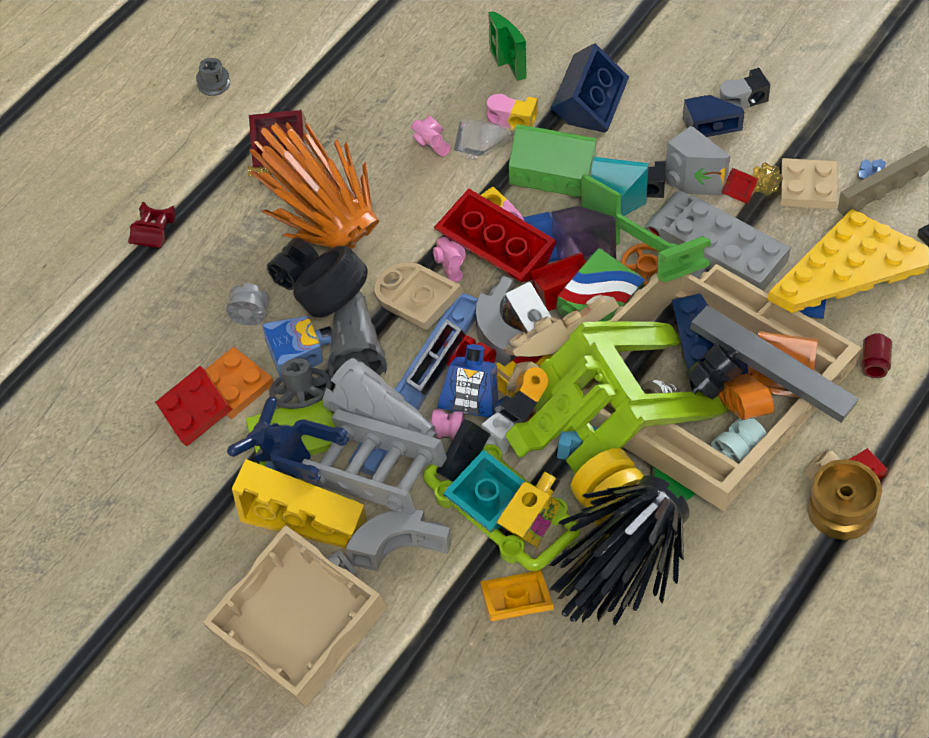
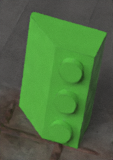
M517 124L509 162V184L581 197L582 175L587 174L591 177L593 158L596 157V138Z

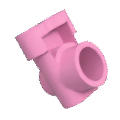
M430 115L423 121L418 119L412 124L411 129L415 132L412 137L422 147L428 144L441 157L446 156L450 152V145L442 141L443 137L440 134L444 129Z
M447 237L439 238L437 240V247L433 248L435 262L437 264L442 263L448 279L459 282L463 278L460 266L466 259L465 248L454 241H450Z

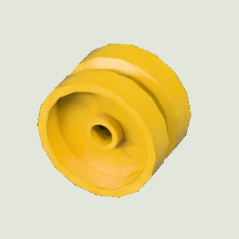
M612 448L597 454L577 471L570 485L571 492L579 503L587 508L593 506L590 504L592 500L605 496L587 499L582 496L583 494L607 490L606 488L634 485L643 478L644 474L635 468L633 460L624 450ZM611 514L595 521L594 523L597 525L600 524Z

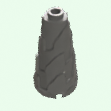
M360 291L334 314L328 360V370L331 379L337 370L351 358H358L379 376H381L383 371L385 374L387 371L385 351L377 339L374 324L371 323L366 298Z

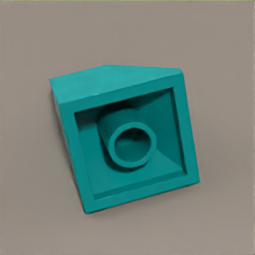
M601 157L593 158L591 177L621 194L620 212L622 216L646 204L649 163Z

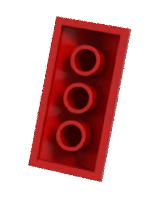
M469 188L434 226L435 230L521 283L532 280L530 271L548 264L556 244L554 238Z

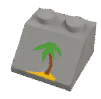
M690 126L667 143L665 179L672 187H676L686 194L723 195L721 192L728 178L730 155L694 127Z

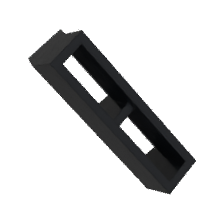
M446 319L405 380L406 383L426 396L466 336L462 329ZM454 331V335L452 336V338L450 339V341L448 342L440 356H437V353L439 352V350L441 349V347L443 346L451 332ZM434 359L436 361L419 386L417 383Z

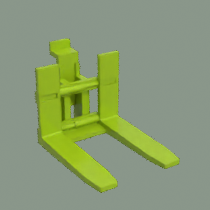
M646 321L582 322L569 335L570 338L550 359H546L539 367L546 372L548 385L534 407L537 413L528 422L515 423L506 432L505 436L517 456L524 457L529 451L543 450L563 431H576L584 443L566 459L572 471L576 474L588 460L597 454L612 448L624 447L644 427L709 420L723 416L727 409L718 396L712 400L700 391L696 394L693 392L645 394L618 352L665 349L677 346L681 340L670 324ZM595 377L598 385H595L584 396L581 389ZM610 402L616 411L594 431L589 422Z

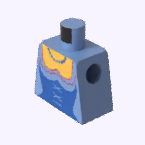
M306 316L262 324L266 344L282 382L281 366L288 360L294 358L306 359L310 364V368L323 362L321 346L331 343L332 330L330 326L314 331L309 317Z

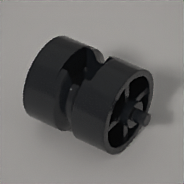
M295 237L282 249V252L278 253L267 264V270L276 284L287 290H293L294 284L301 273L319 256L311 244Z
M715 343L704 354V361L698 360L686 371L687 376L695 386L691 391L694 394L698 391L703 392L707 397L714 400L725 389L724 383L726 381L732 382L744 371L735 358L738 351L735 348L731 352L726 351L721 345Z

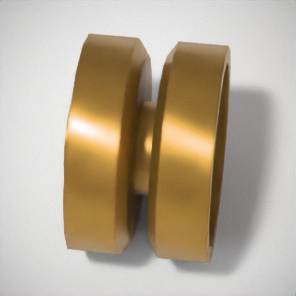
M848 459L834 460L822 466L814 476L809 500L808 513L811 522L820 532L831 538L848 540L856 539L866 534L875 523L881 499L882 487L878 476L866 465Z

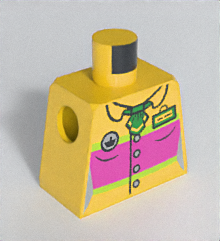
M544 472L536 486L523 482L497 523L513 535L539 548L560 507V503L552 497L560 480Z

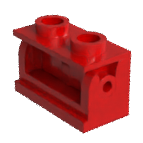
M583 252L530 271L533 287L548 311L556 309L558 295L587 262V260H584Z

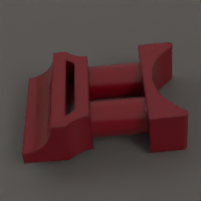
M142 202L139 208L141 218L131 224L128 243L161 248L165 241L164 228L167 223H173L176 218L175 208L171 206L166 209H153L147 206L145 202Z

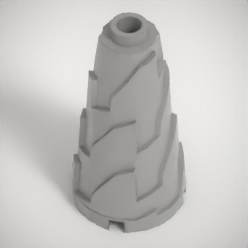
M358 358L349 359L330 380L336 384L334 391L326 388L323 406L332 413L340 409L437 438L435 426L425 419L415 407L405 401L403 395L385 383L381 376Z

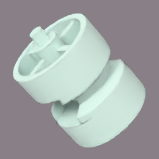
M738 418L731 424L728 432H722L711 442V447L739 464L767 433L763 426L754 418L747 420Z

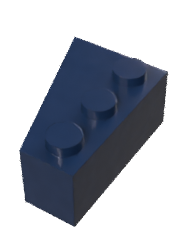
M701 294L672 299L687 370L698 360L704 361V354L714 345V343L690 329L691 322L708 305ZM736 358V361L744 370L740 375L749 374L748 365ZM689 378L690 386H691V389H692V388H694L695 386H694L693 382H692V381L690 380V378Z

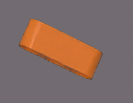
M749 374L739 375L732 382L726 381L724 383L725 389L719 394L724 406L742 420L774 412V403L769 389Z

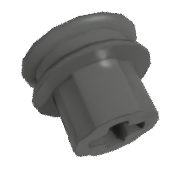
M206 58L200 62L199 72L196 75L199 91L208 96H217L227 91L230 86L229 73L227 69L222 67L221 61L217 58Z

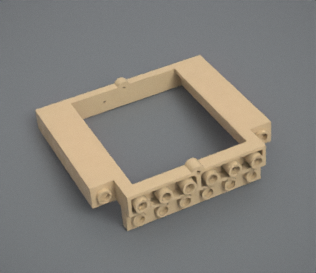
M717 264L709 272H703L699 279L689 273L664 283L657 278V273H655L649 283L642 289L637 290L632 296L631 301L624 306H620L615 312L614 317L609 320L652 322L672 302V299L701 294L710 307L757 336L759 331L818 339L814 371L838 386L857 367L862 349L860 346L801 312L791 313L768 301V293ZM595 377L581 389L584 396L595 385H598ZM799 398L739 464L676 424L644 427L624 448L722 511H725L787 442L790 443L798 430L818 408ZM609 402L589 423L591 426L599 428L616 409Z

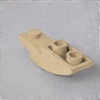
M597 295L587 301V307L580 312L576 310L567 314L563 318L564 322L558 318H549V316L539 319L533 324L534 329L526 334L522 332L512 337L509 341L511 344L505 347L504 351L506 354L528 357L556 353L570 338L569 335L582 322H598L619 308V305L614 297Z

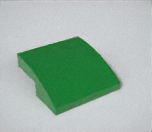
M494 11L488 12L490 52L498 67L508 64L517 81L526 79L525 38L505 17Z

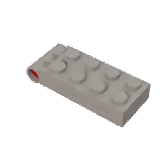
M676 191L644 226L646 230L670 244L680 245L702 236L710 239L711 246L704 248V258L710 261V265L707 267L708 270H711L717 264L763 291L786 265L791 247L694 195L689 196L683 191Z

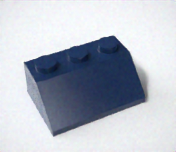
M594 43L573 55L551 109L568 125L605 133L610 127L629 76Z

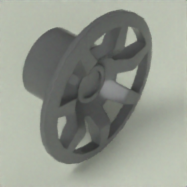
M294 358L286 361L281 366L284 385H280L282 381L278 377L271 385L269 395L277 400V406L287 409L304 408L322 400L326 388L331 390L332 382L330 381V376L325 371L310 368V364L306 359ZM312 374H315V375H318V376H321V377L314 378V377L312 376ZM326 383L325 389L323 391L315 387L321 386ZM309 392L312 396L316 397L306 401L305 393ZM275 393L284 395L279 400L275 396ZM294 395L298 396L299 403H288Z

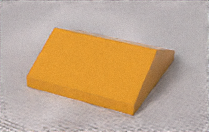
M541 570L480 581L485 609L490 621L554 610L553 602Z

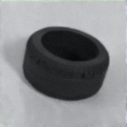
M348 246L334 247L320 255L301 273L294 284L293 295L311 316L320 318L329 316L346 305L360 291L366 282L368 269Z

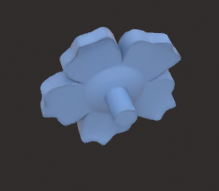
M867 159L861 161L860 171L857 174L859 179L863 180L885 168L886 162L882 161V159L873 160L872 163Z

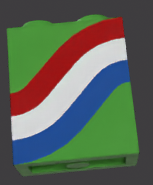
M598 248L558 295L556 309H558L563 317L576 310L580 312L587 307V301L597 295L614 297L619 307L624 306L637 290L643 288L645 279ZM617 309L599 321L611 320Z

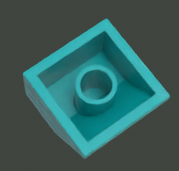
M483 450L446 489L443 495L491 533L502 527L497 521L525 481Z

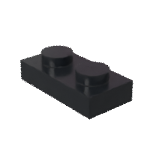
M464 419L446 452V461L442 467H438L436 472L449 481L454 482L482 452L491 434L472 421Z

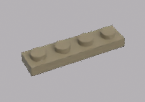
M925 145L841 191L837 210L843 216L851 209L858 212L865 205L874 200L882 199L890 191L903 187L908 181L917 176L925 175L929 170V148Z

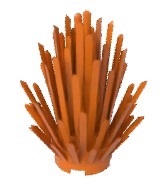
M276 122L275 125L271 126L273 132L286 146L288 151L284 149L266 128H262L261 133L280 156L271 147H263L258 141L253 142L263 152L262 157L253 149H249V151L280 182L269 173L260 172L258 174L255 171H250V173L294 208L295 213L309 222L283 208H277L273 212L265 209L261 212L298 229V233L295 235L285 233L282 235L284 237L292 239L298 237L308 243L331 249L337 246H348L351 249L356 247L355 243L364 235L367 237L380 222L372 210L366 161L362 165L363 175L360 177V184L347 142L344 144V149L348 162H346L339 141L335 140L334 145L352 189L351 192L335 163L330 159L307 122L306 129L311 136L304 133L303 138L318 160L288 122H286L287 134Z

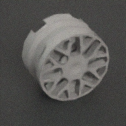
M243 283L242 287L235 285L229 294V302L226 307L227 315L239 324H260L266 316L265 309L269 302L268 293L265 290L261 292L258 290L257 285Z

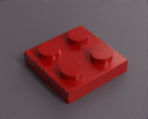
M201 365L155 401L180 441L186 446L190 445L233 410Z

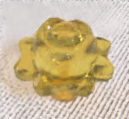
M767 162L762 163L761 167L755 166L752 176L758 178L754 191L762 192L765 195H769L771 190L774 192L778 191L779 183L783 180V176L778 174L779 167L770 166Z

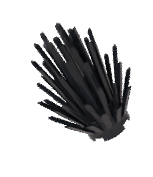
M647 475L643 476L634 485L606 488L607 490L583 494L582 496L587 499L600 496L605 497L592 500L590 504L593 506L581 509L580 511L582 512L558 522V524L565 525L579 519L578 524L570 528V531H577L611 514L581 539L564 549L562 554L549 564V566H555L566 558L560 565V568H564L596 542L549 590H555L557 593L562 591L557 599H563L565 595L570 596L575 589L577 590L576 595L562 610L564 617L569 616L574 608L578 606L570 616V621L576 622L583 614V623L593 614L607 595L597 610V619L600 622L606 611L612 612L635 575V579L613 618V626L618 623L627 605L628 607L630 606L639 589L633 605V610L637 611L661 547L653 595L656 596L658 594L662 579L659 600L663 603L673 547V581L675 584L678 583L679 557L684 560L683 525L690 515L685 498L682 495L677 498L667 488L670 483L659 477Z

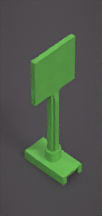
M587 174L582 175V226L615 246L620 244V229L659 251L657 278L664 283L710 265V261L704 258V248L711 246L710 239L702 236L680 245L670 244L621 215L620 193Z

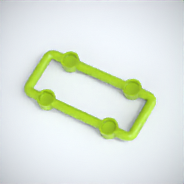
M493 444L484 446L483 450L522 480L531 484L502 460V451L498 446ZM430 464L424 471V482L435 491V499L438 505L443 508H455L499 546L501 558L508 563L518 562L529 571H539L575 541L580 534L581 529L570 531L572 526L578 524L576 520L563 525L568 530L537 558L533 559L524 551V542L520 537L515 535L506 536L498 529L490 533L447 499L443 493L453 482L449 480L440 481L436 477L438 474L436 470L439 466ZM553 497L560 503V507L551 525H560L558 522L570 517V515L568 514L566 502L561 498Z

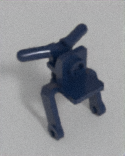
M274 397L267 398L259 421L253 431L246 438L230 445L227 449L228 455L235 457L254 446H260V449L254 455L257 461H271L276 471L316 484L321 478L318 475L319 469L313 465L302 464V461L304 459L309 460L311 455L301 437L309 435L344 446L349 441V438L346 436L348 432L341 427L333 428L305 419L296 421L293 426L279 425L278 423L270 425L277 406V400Z

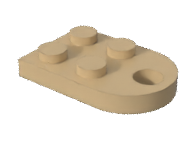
M413 262L398 263L387 268L377 278L374 288L377 299L383 308L425 330H428L463 293L460 284ZM399 279L396 283L388 285L391 280Z

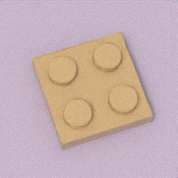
M782 158L781 206L836 209L837 161Z

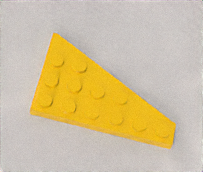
M851 209L769 291L767 300L794 313L804 310L806 307L821 305V301L831 297L841 299L854 295L859 291L873 289L874 284L884 281L890 284L907 279L912 275L924 274L925 269L929 268V247L891 229L885 224L867 217L861 212Z

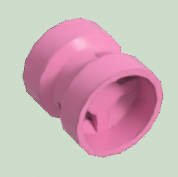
M434 409L431 423L435 426L437 439L449 436L453 441L465 419L464 412L454 411L452 414H449L444 410Z

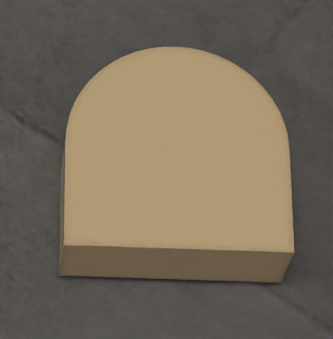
M826 449L809 463L803 473L812 480L822 466L831 461L838 460L839 457L832 449Z

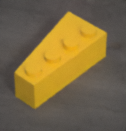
M245 459L232 487L240 522L278 532L286 525L305 539L346 549L352 536L367 521L364 504Z

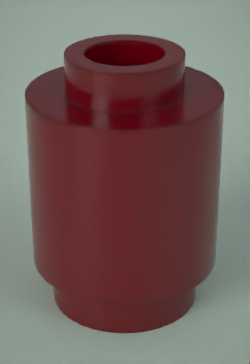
M874 333L863 340L861 367L864 370V374L868 377H885L891 369L893 343L884 334Z

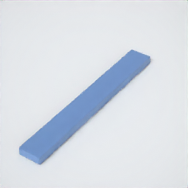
M462 293L445 311L395 388L397 392L405 397L404 400L417 410L423 404L436 381L425 396L411 387L405 380L446 319L461 328L465 334L468 333L476 320L478 298ZM454 331L451 332L445 343L449 342L455 333ZM444 344L437 353V356H440L444 350ZM434 359L417 383L419 386L436 361ZM360 443L358 445L357 449L349 459V464L363 443ZM380 448L373 449L360 471L373 476L388 451Z

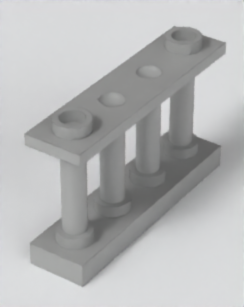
M337 409L331 417L335 428L341 427L348 432L346 436L349 438V441L353 440L363 444L345 471L332 467L345 445L340 446L332 443L320 463L304 459L302 464L313 465L319 469L318 475L321 478L313 485L317 487L325 486L385 505L395 512L403 511L413 514L415 507L409 491L425 465L429 464L442 467L447 459L441 439ZM380 448L388 451L371 479L357 475L373 449ZM406 456L414 459L397 488L383 483L399 457Z

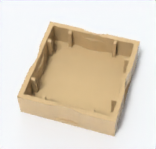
M285 525L258 556L248 574L229 590L202 623L214 637L306 708L388 607L379 593L348 570L330 562L318 548Z

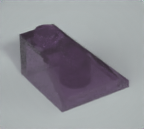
M581 206L551 212L552 233L556 240L555 245L559 260L583 252L584 260L588 261L598 248L616 259V220L613 216Z

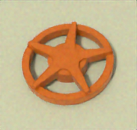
M640 243L630 247L624 253L621 263L642 275V278L645 279L643 286L645 287L649 283V281H646L647 278L658 273V256L644 254L642 250H657L645 243ZM637 252L638 259L636 264L626 265L628 257Z

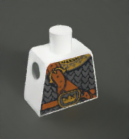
M530 282L505 294L502 319L510 327L526 334L534 329L533 324L546 316L551 317Z

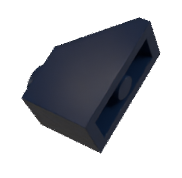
M712 95L684 99L683 120L686 128L692 126L705 137L743 130L745 113L743 108Z

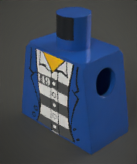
M476 344L467 345L465 358L456 357L452 361L437 408L461 411L488 418L496 413L493 408L498 402L497 365L483 361V346Z

